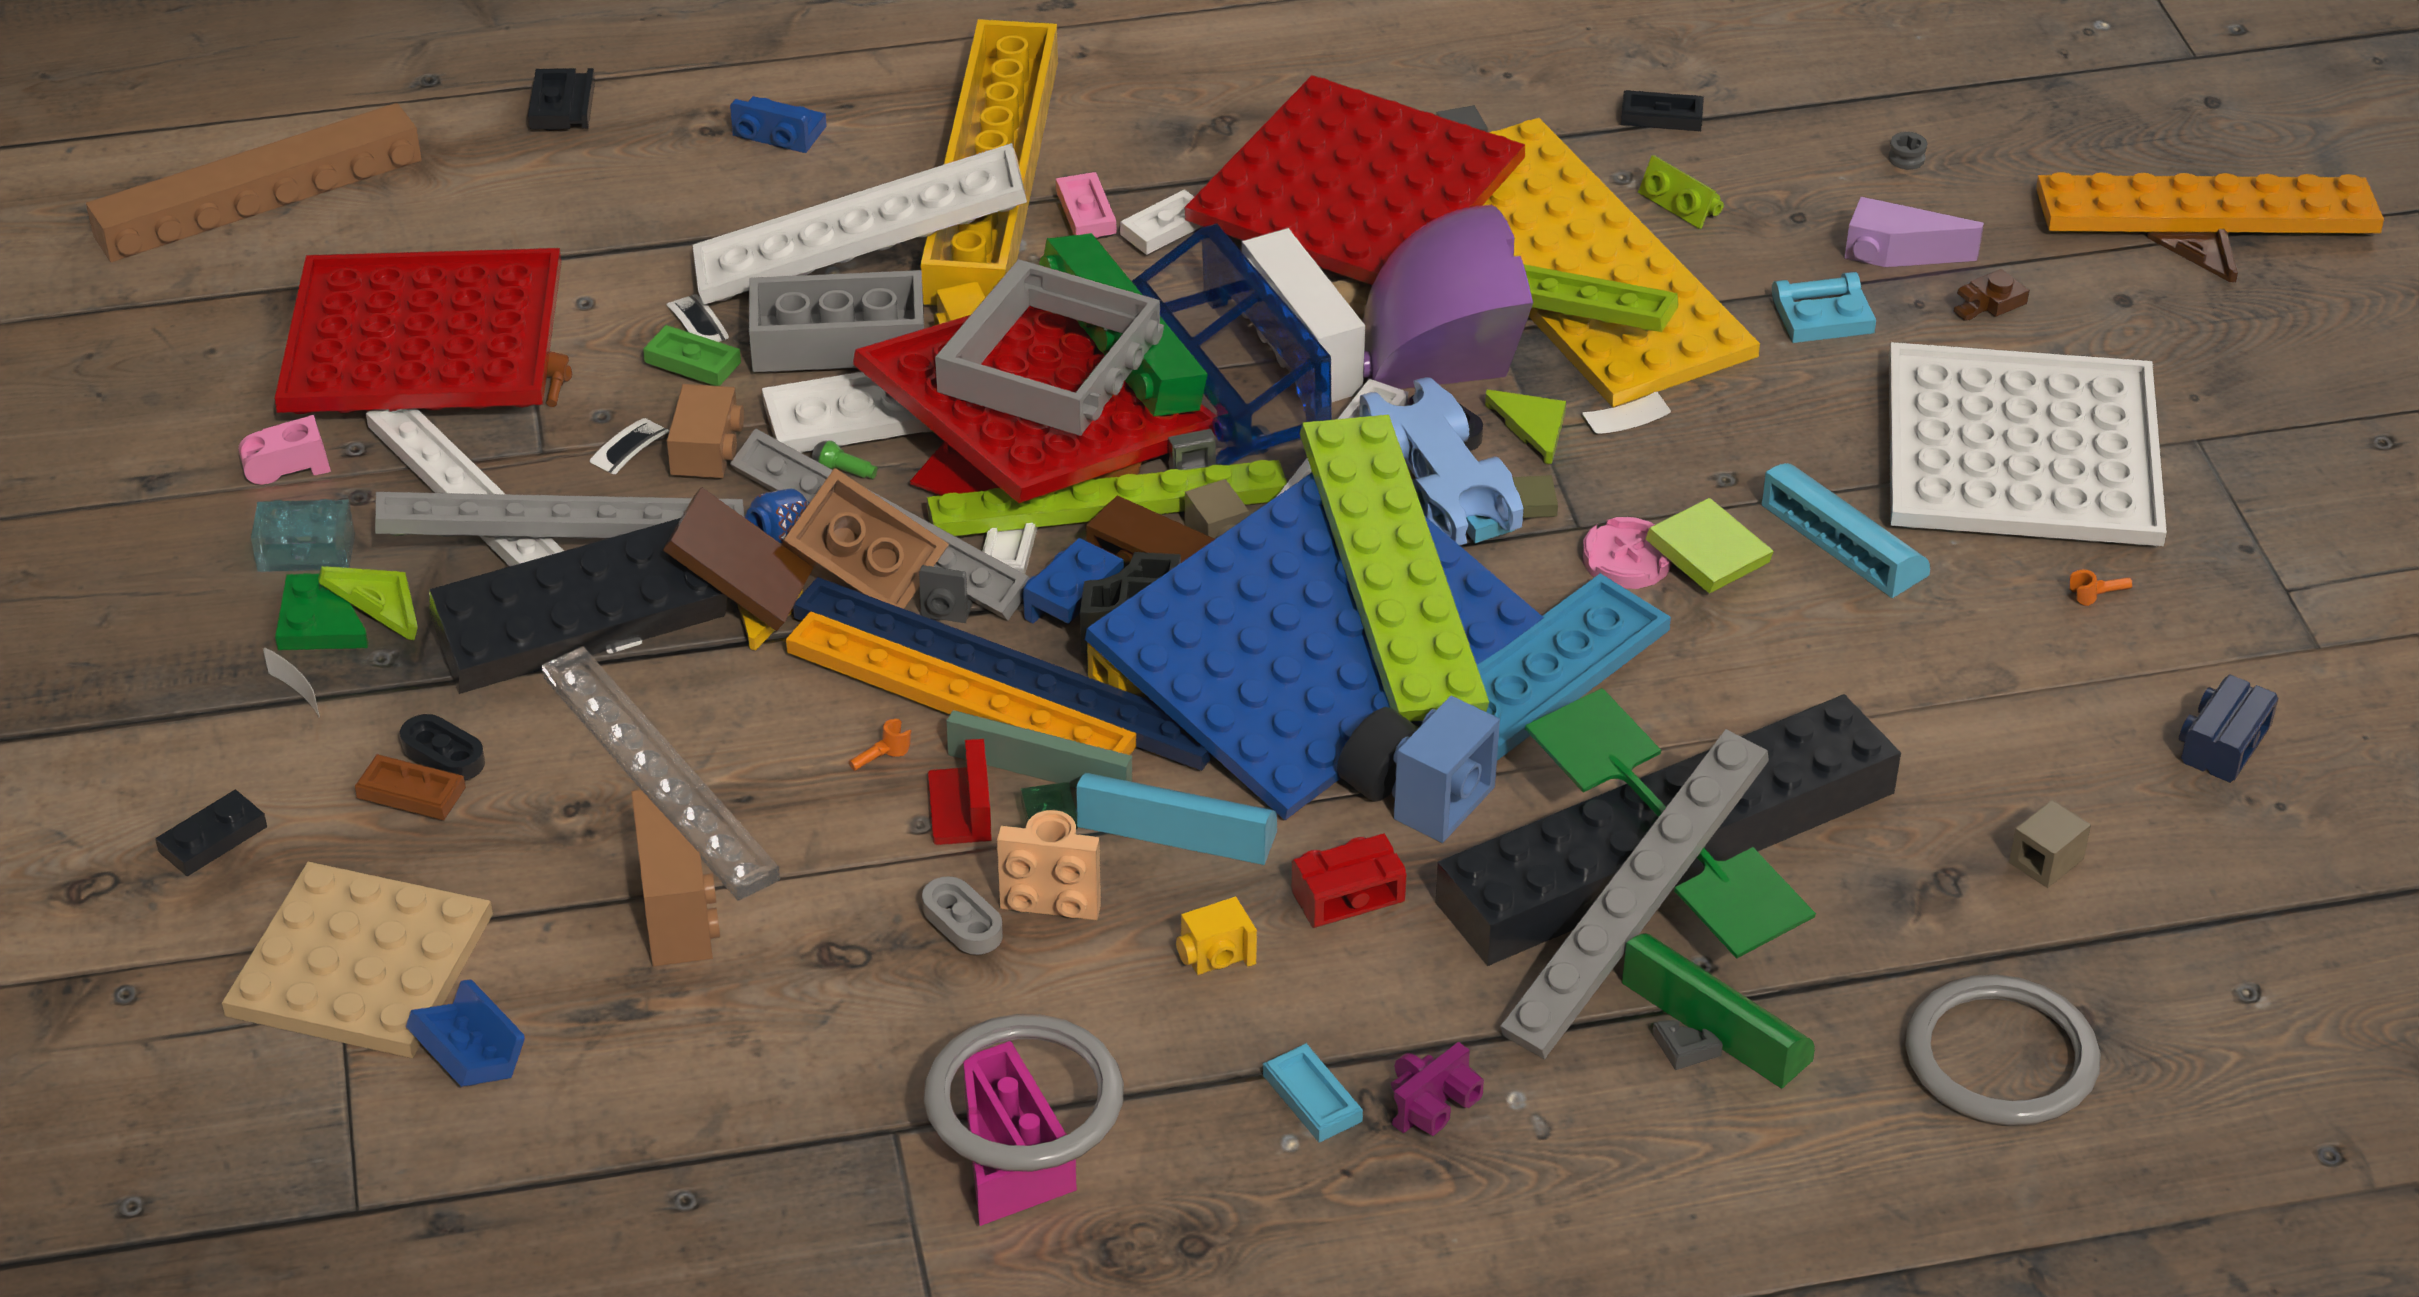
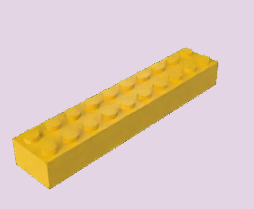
M978 19L944 165L1012 143L1017 156L1027 202L1017 205L1009 211H998L976 218L971 223L957 224L927 236L921 260L924 305H937L936 290L972 282H978L986 298L1017 262L1058 66L1057 24Z

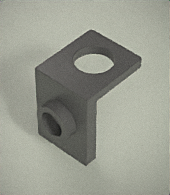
M922 565L919 571L921 615L927 618L966 623L974 603L967 598L966 572Z

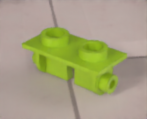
M1651 155L1638 193L1699 229H1702L1706 216H1717L1724 207V203L1720 200V195L1715 193V190L1655 155Z

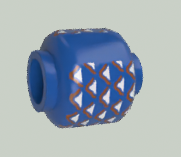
M795 489L759 494L753 499L745 518L782 544L784 538L810 502L806 500L802 493Z

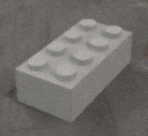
M921 270L749 278V336L753 372L857 368L853 365L855 349L924 329Z

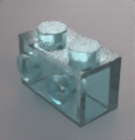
M349 499L257 502L251 541L258 572L320 570L321 566L350 568L355 530Z

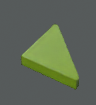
M1487 389L1485 397L1486 407L1496 410L1505 418V425L1524 443L1530 442L1544 456L1545 464H1552L1566 413V401Z
M321 566L318 577L321 585L406 639L415 640L418 626L405 572Z

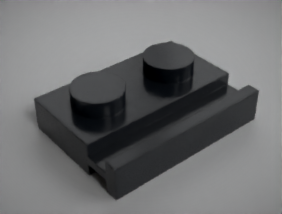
M576 68L536 69L528 113L530 129L554 131L570 129L571 124H582V129H588L595 87L594 68H588L587 73H576Z

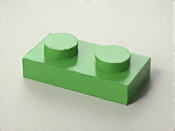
M665 325L643 349L645 363L714 386H720L741 363L740 349Z

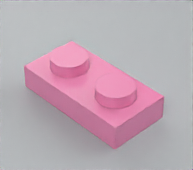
M1096 172L1056 178V192L1074 235L1092 233L1095 238H1099L1100 236L1116 234V219Z

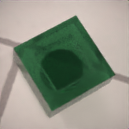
M1069 782L1021 788V803L1026 823L1033 815L1039 812L1057 810L1071 816L1075 821L1076 829H1078L1077 813Z

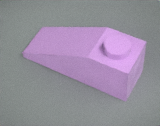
M1860 197L1849 224L1845 259L1882 267L1977 261L1984 223Z

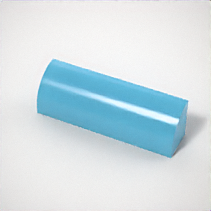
M1784 463L1766 471L1762 506L1889 597L1894 598L1930 575V563L1926 557L1796 466Z
M1084 773L1076 786L1077 826L1080 828L1265 865L1277 833L1276 811L1091 773Z

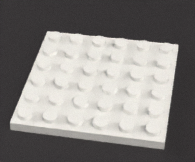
M1891 342L1889 351L1891 526L2164 546L2167 531L2152 361Z

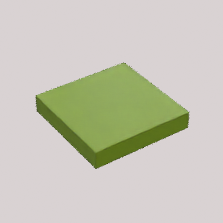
M1711 498L1650 527L1645 539L1709 594L1770 563L1774 552Z

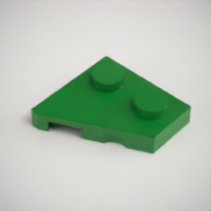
M286 574L275 635L278 650L368 648L366 629L352 605L321 585L318 580L319 574Z

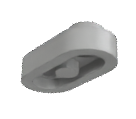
M946 876L936 878L925 886L922 892L923 913L925 917L960 950L969 954L979 955L991 952L1000 945L1003 939L1001 915L965 881L956 877Z

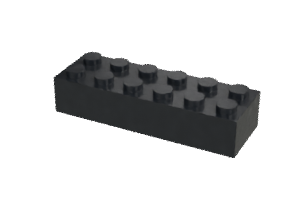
M678 518L429 589V614L458 693L461 694L605 652L609 649L724 617L728 596L663 551L681 519Z

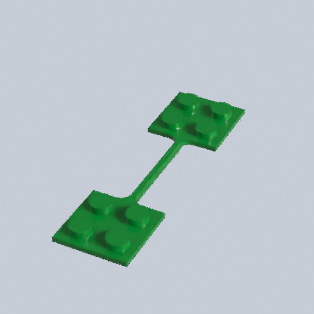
M1603 688L1525 725V730L1583 793L1608 780L1619 779L1626 782L1658 817L1666 809V806L1632 772L1636 766L1660 755L1661 749ZM1754 847L1726 861L1714 860L1709 852L1703 848L1696 858L1703 864L1704 871L1696 877L1676 886L1674 892L1736 959L1815 918L1816 915L1809 905Z

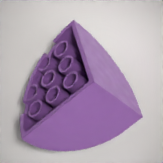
M1493 205L1475 206L1440 216L1412 233L1389 256L1372 285L1364 309L1362 321L1365 324L1363 378L1368 377L1398 389L1414 388V380L1424 377H1430L1440 385L1507 376L1532 308L1533 300L1521 256H1514V235L1505 217L1497 207Z

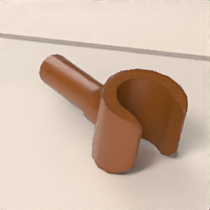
M552 351L549 352L547 377L551 378V384L546 404L550 407H555L563 382L570 381L573 373L571 367L567 365L569 362L568 355Z

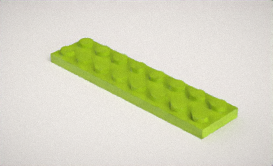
M1378 415L1303 422L1300 437L1390 708L1397 711L1410 722L1423 721L1429 711L1432 709L1437 710L1452 695L1487 712L1489 699L1390 416Z

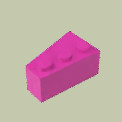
M1011 1041L977 1052L963 1062L969 1131L992 1142L1024 1146L1051 1142L1067 1135ZM1076 1159L1058 1167L1033 1172L1003 1171L982 1166L972 1161L979 1226L1077 1190Z

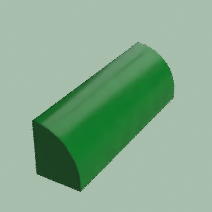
M1647 933L1640 934L1626 942L1623 985L1685 1026L1701 1032L1703 1029L1712 1032L1722 1042L1723 1051L1779 1088H1784L1813 1062L1815 1046L1810 1038Z

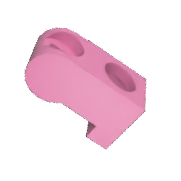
M314 415L252 433L246 436L239 445V455L244 475L254 484H270L275 482L281 475L311 468L313 475L331 472Z

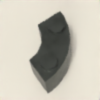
M1134 552L1130 564L1118 574L1104 579L1084 581L1080 609L1081 653H1087L1088 642L1085 640V635L1089 626L1181 563V554Z

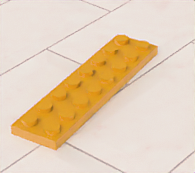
M2057 172L2052 175H2038L2036 186L2049 231L2218 232V229H2225L2227 232L2381 233L2384 221L2366 177L2345 174L2340 177H2318L2313 174H2302L2298 177H2278L2273 174H2260L2257 177H2239L2228 173L2218 174L2217 176H2195L2189 173H2179L2175 176H2154L2149 173H2137L2134 176H2114L2104 172L2093 175H2071L2065 172Z

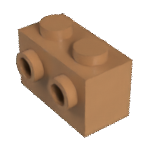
M682 385L667 439L671 475L724 478L728 460H733L736 456L737 439L735 432H742L744 424L743 405H737L735 387Z

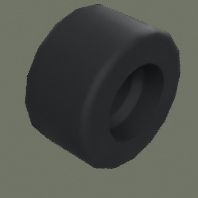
M1383 707L1374 711L1361 722L1345 743L1337 764L1339 777L1368 799L1373 801L1383 800L1392 793L1396 781L1397 763L1394 762L1396 748L1403 738L1411 737L1419 728L1392 708Z

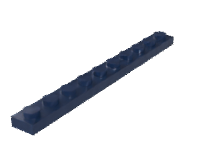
M817 577L793 606L794 618L802 621L812 611L1135 732L1137 747L1202 771L1213 757L1210 752L1151 700Z

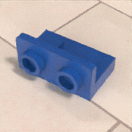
M752 96L748 102L735 99L730 105L733 136L802 153H807L827 127L826 113L772 101L768 98Z

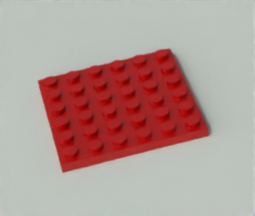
M1311 75L1185 206V220L1244 241L1289 228L1319 267L1373 285L1389 256L1416 230L1447 213L1463 208L1483 206L1525 158V144L1437 116L1430 112H1424L1396 101L1387 100L1359 89L1347 87L1329 81L1326 78Z
M560 248L306 255L274 398L277 413L307 414L319 411L350 413L355 410L389 409V412L399 409L418 408L428 410H440L451 407L482 409L488 406L524 408L531 405H543L562 263Z
M1029 306L981 365L1076 393L1105 355L1097 348V345L1086 331L1080 327L1076 319ZM971 315L855 349L854 366L1018 503L1169 453L1168 437L1211 429L1215 437L1219 436L1223 420L1203 404H1201L1198 411L1153 417L1125 380L1120 392L1117 395H1112L1103 407L1100 417L1096 421L1093 420L1081 436L937 392L935 357Z

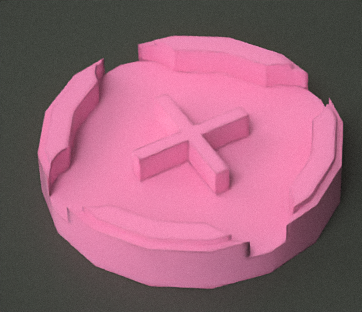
M1635 517L1609 519L1605 526H1601L1598 529L1597 525L1589 529L1583 540V564L1590 575L1596 577L1601 573L1625 589H1639L1656 584L1667 576L1672 562L1645 540L1649 528L1655 524Z

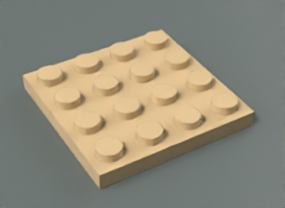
M307 862L222 1002L224 1014L230 1018L413 1058L421 1043L406 1028L410 1012L414 1009L443 1005L493 915L491 901Z

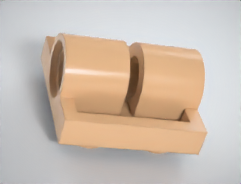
M1046 810L1033 815L1028 820L1026 828L1000 827L997 838L1000 909L1098 920L1101 907L1099 837L1077 835L1076 824L1073 818L1057 810Z

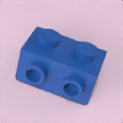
M1078 538L1065 551L1059 552L1043 571L1027 581L1022 593L1024 619L1035 623L1042 615L1048 613L1066 623L1071 622L1080 613L1084 581L1104 579L1118 574L1123 570V559Z
M471 979L460 982L453 1004L411 1010L406 1024V1028L461 1087L512 1078L525 1040L524 1034Z

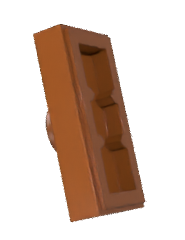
M376 754L355 785L358 799L440 820L446 819L466 788L464 776L379 754Z

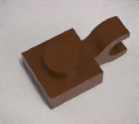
M1999 269L1960 287L1957 294L1966 301L1954 307V312L1964 320H1971L1984 311H1989L1997 317L2027 304L2030 290L2003 269Z

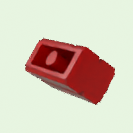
M1385 833L1369 838L1356 837L1345 845L1324 851L1311 850L1304 853L1300 858L1293 859L1291 888L1298 904L1303 908L1312 928H1317L1404 902L1407 873L1405 866L1397 853H1394L1393 846Z

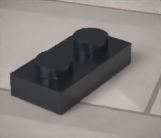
M235 789L156 837L155 840L158 852L188 877L267 828L265 813Z

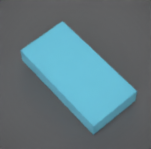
M1307 1043L1263 1063V1076L1319 1143L1363 1121V1109Z

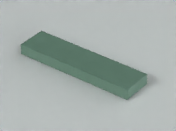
M954 710L946 721L948 755L966 760L965 740L984 739L986 765L1074 788H1077L1076 786L1084 773L1132 782L1131 755Z

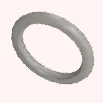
M1996 974L1976 975L1951 981L1931 992L1914 1010L1907 1025L1905 1046L1910 1065L1922 1085L1941 1103L1962 1115L1985 1123L2020 1126L2035 1125L2057 1119L2082 1102L2093 1090L2100 1074V1049L2095 1033L2084 1015L2065 997L2043 985L2023 978ZM2000 999L2033 1007L2051 1017L2066 1031L2072 1040L2075 1051L2074 1068L2069 1079L2060 1089L2049 1095L2032 1100L2007 1101L1974 1093L1954 1082L1940 1069L1934 1059L1931 1039L1932 1031L1938 1019L1949 1009L1974 1000Z
M1013 1014L992 1018L969 1027L949 1041L932 1063L925 1080L923 1101L930 1123L940 1138L959 1155L979 1165L994 1169L1033 1172L1058 1167L1075 1160L1099 1144L1115 1124L1123 1105L1124 1081L1119 1065L1103 1042L1086 1029L1067 1020L1046 1015ZM1016 1039H1038L1057 1043L1076 1052L1092 1068L1098 1085L1097 1101L1092 1114L1084 1124L1070 1134L1054 1141L1031 1146L1006 1145L992 1142L969 1131L961 1124L953 1111L950 1090L951 1082L957 1069L965 1060L979 1050L996 1043Z

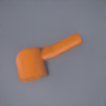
M2084 569L2077 570L2070 575V590L2077 592V601L2084 606L2093 604L2097 599V594L2132 588V580L2129 577L2097 581V577L2092 571Z
M900 719L886 721L883 725L882 740L849 760L850 767L856 771L885 754L893 757L904 756L910 747L911 730L901 733L902 721Z

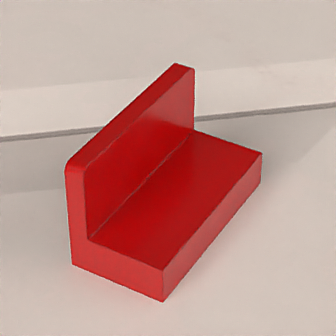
M984 739L965 740L966 767L934 769L928 772L933 843L936 845L992 841Z

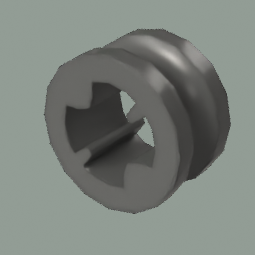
M1900 132L1892 137L1888 158L1894 166L1900 169L1913 170L1920 168L1924 164L1927 141L1923 136L1914 132Z

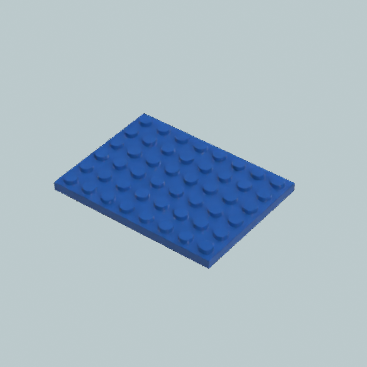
M1313 473L1307 475L1096 621L1086 630L1085 640L1284 820L1288 819L1341 779L1337 771L1338 759L1353 731L1374 711L1383 707L1390 708ZM1425 516L1476 665L1506 647L1544 617Z

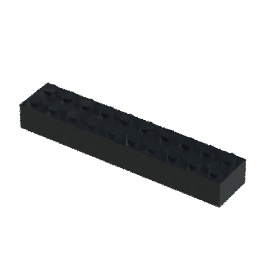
M1845 694L1741 736L1742 738L1768 750L1769 761L1704 848L1714 860L1726 861L1752 847L1758 852L1895 793L1901 752ZM1710 749L1639 779L1667 807ZM1628 784L1622 785L1438 861L1435 903L1484 963L1490 966L1574 930L1659 817ZM1697 858L1675 887L1704 871L1703 864Z

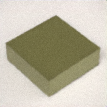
M1552 475L1512 477L1524 508L1523 518L1557 516L1558 502Z

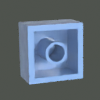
M1452 695L1437 710L1432 709L1429 711L1419 729L1411 737L1403 738L1394 754V762L1397 763L1396 781L1392 789V796L1395 798L1394 819L1443 843L1495 788L1500 719Z

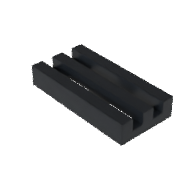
M1624 90L1621 125L1701 132L1704 97Z

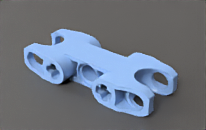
M1424 377L1414 380V404L1410 406L1392 405L1386 402L1377 392L1360 395V417L1390 416L1405 462L1417 478L1413 479L1412 482L1424 516L1458 545L1467 543L1466 530L1468 522L1466 517L1487 516L1494 519L1504 530L1511 531L1522 527L1524 508L1520 495L1514 485L1511 472L1498 457L1494 456L1480 461L1475 459L1464 444L1469 438V425L1466 415L1451 393L1443 389L1432 378Z

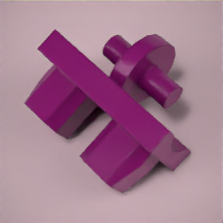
M1457 1042L1436 1059L1431 1055L1420 1059L1412 1053H1406L1398 1058L1394 1064L1395 1073L1398 1078L1391 1082L1394 1099L1398 1106V1115L1393 1118L1392 1125L1403 1134L1415 1125L1434 1136L1450 1120L1451 1107L1445 1103L1446 1100L1451 1097L1461 1106L1468 1109L1478 1102L1483 1096L1484 1079L1469 1067L1470 1050L1460 1042Z

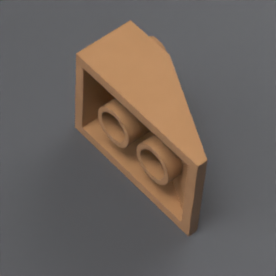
M836 468L833 469L782 543L783 546L814 567L810 573L813 577L822 578L903 609L906 608L920 588L919 571L921 566L934 567L949 545Z
M642 790L631 791L652 965L654 967L713 959L711 938L720 937L717 908L707 909V904L716 903L713 873L703 874L700 853Z

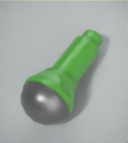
M831 440L819 442L814 447L812 453L813 460L832 470L836 468L862 478L868 477L871 479L875 478L878 467L871 465V462L845 453L839 445Z

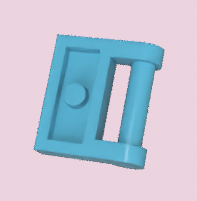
M1857 272L1843 273L1841 278L1789 284L1788 280H1780L1772 283L1773 301L1792 343L1875 333L1876 318L1861 290L1860 278ZM1841 294H1843V296H1841V297H1832V298H1824V299H1816V300H1809V299H1808V298L1825 297V296H1833V295H1841ZM1807 299L1799 302H1794V300Z

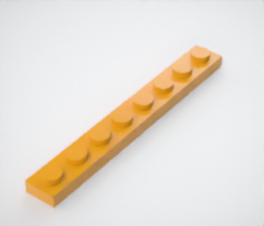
M812 611L786 638L787 653L947 714H951L953 710L1127 755H1130L1136 748L1135 732Z

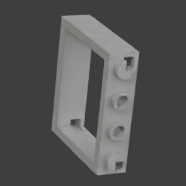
M1018 259L935 357L937 392L1081 436L1089 424L1100 417L1103 407L1112 395H1117L1120 392L1124 380L1131 371L1137 370L1140 367L1143 357L1150 347L1159 343L1164 330V325L1160 324V300ZM1029 306L1123 333L1076 393L981 365V363Z

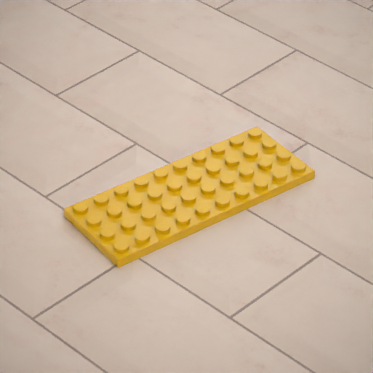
M1540 118L1526 120L1520 124L1489 132L1525 144V158L1484 204L1497 207L1505 217L1515 238L1514 256H1521L1523 264L1678 294V308L1662 332L1531 308L1529 318L1611 407L1759 357L1760 343Z

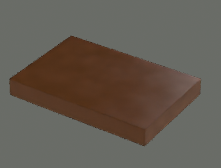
M703 487L693 496L663 549L667 554L776 631L785 623L814 568Z

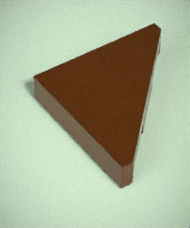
M2218 229V232L2146 233L2147 238L2228 282H2236L2238 271L2225 229Z

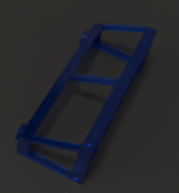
M1218 224L1199 229L1132 280L1142 295L1160 300L1161 318L1208 373L1204 395L1217 410V417L1213 418V429L1219 442H1225L1236 457L1301 438L1302 424L1252 439L1253 413L1294 382H1296V392L1304 406L1306 422L1332 420L1331 356ZM1202 240L1203 291L1164 303L1147 281ZM1231 299L1237 304L1195 337L1188 333L1173 314V312L1208 303L1212 309L1228 305V300ZM1243 312L1293 370L1250 403H1246L1200 347L1202 343Z

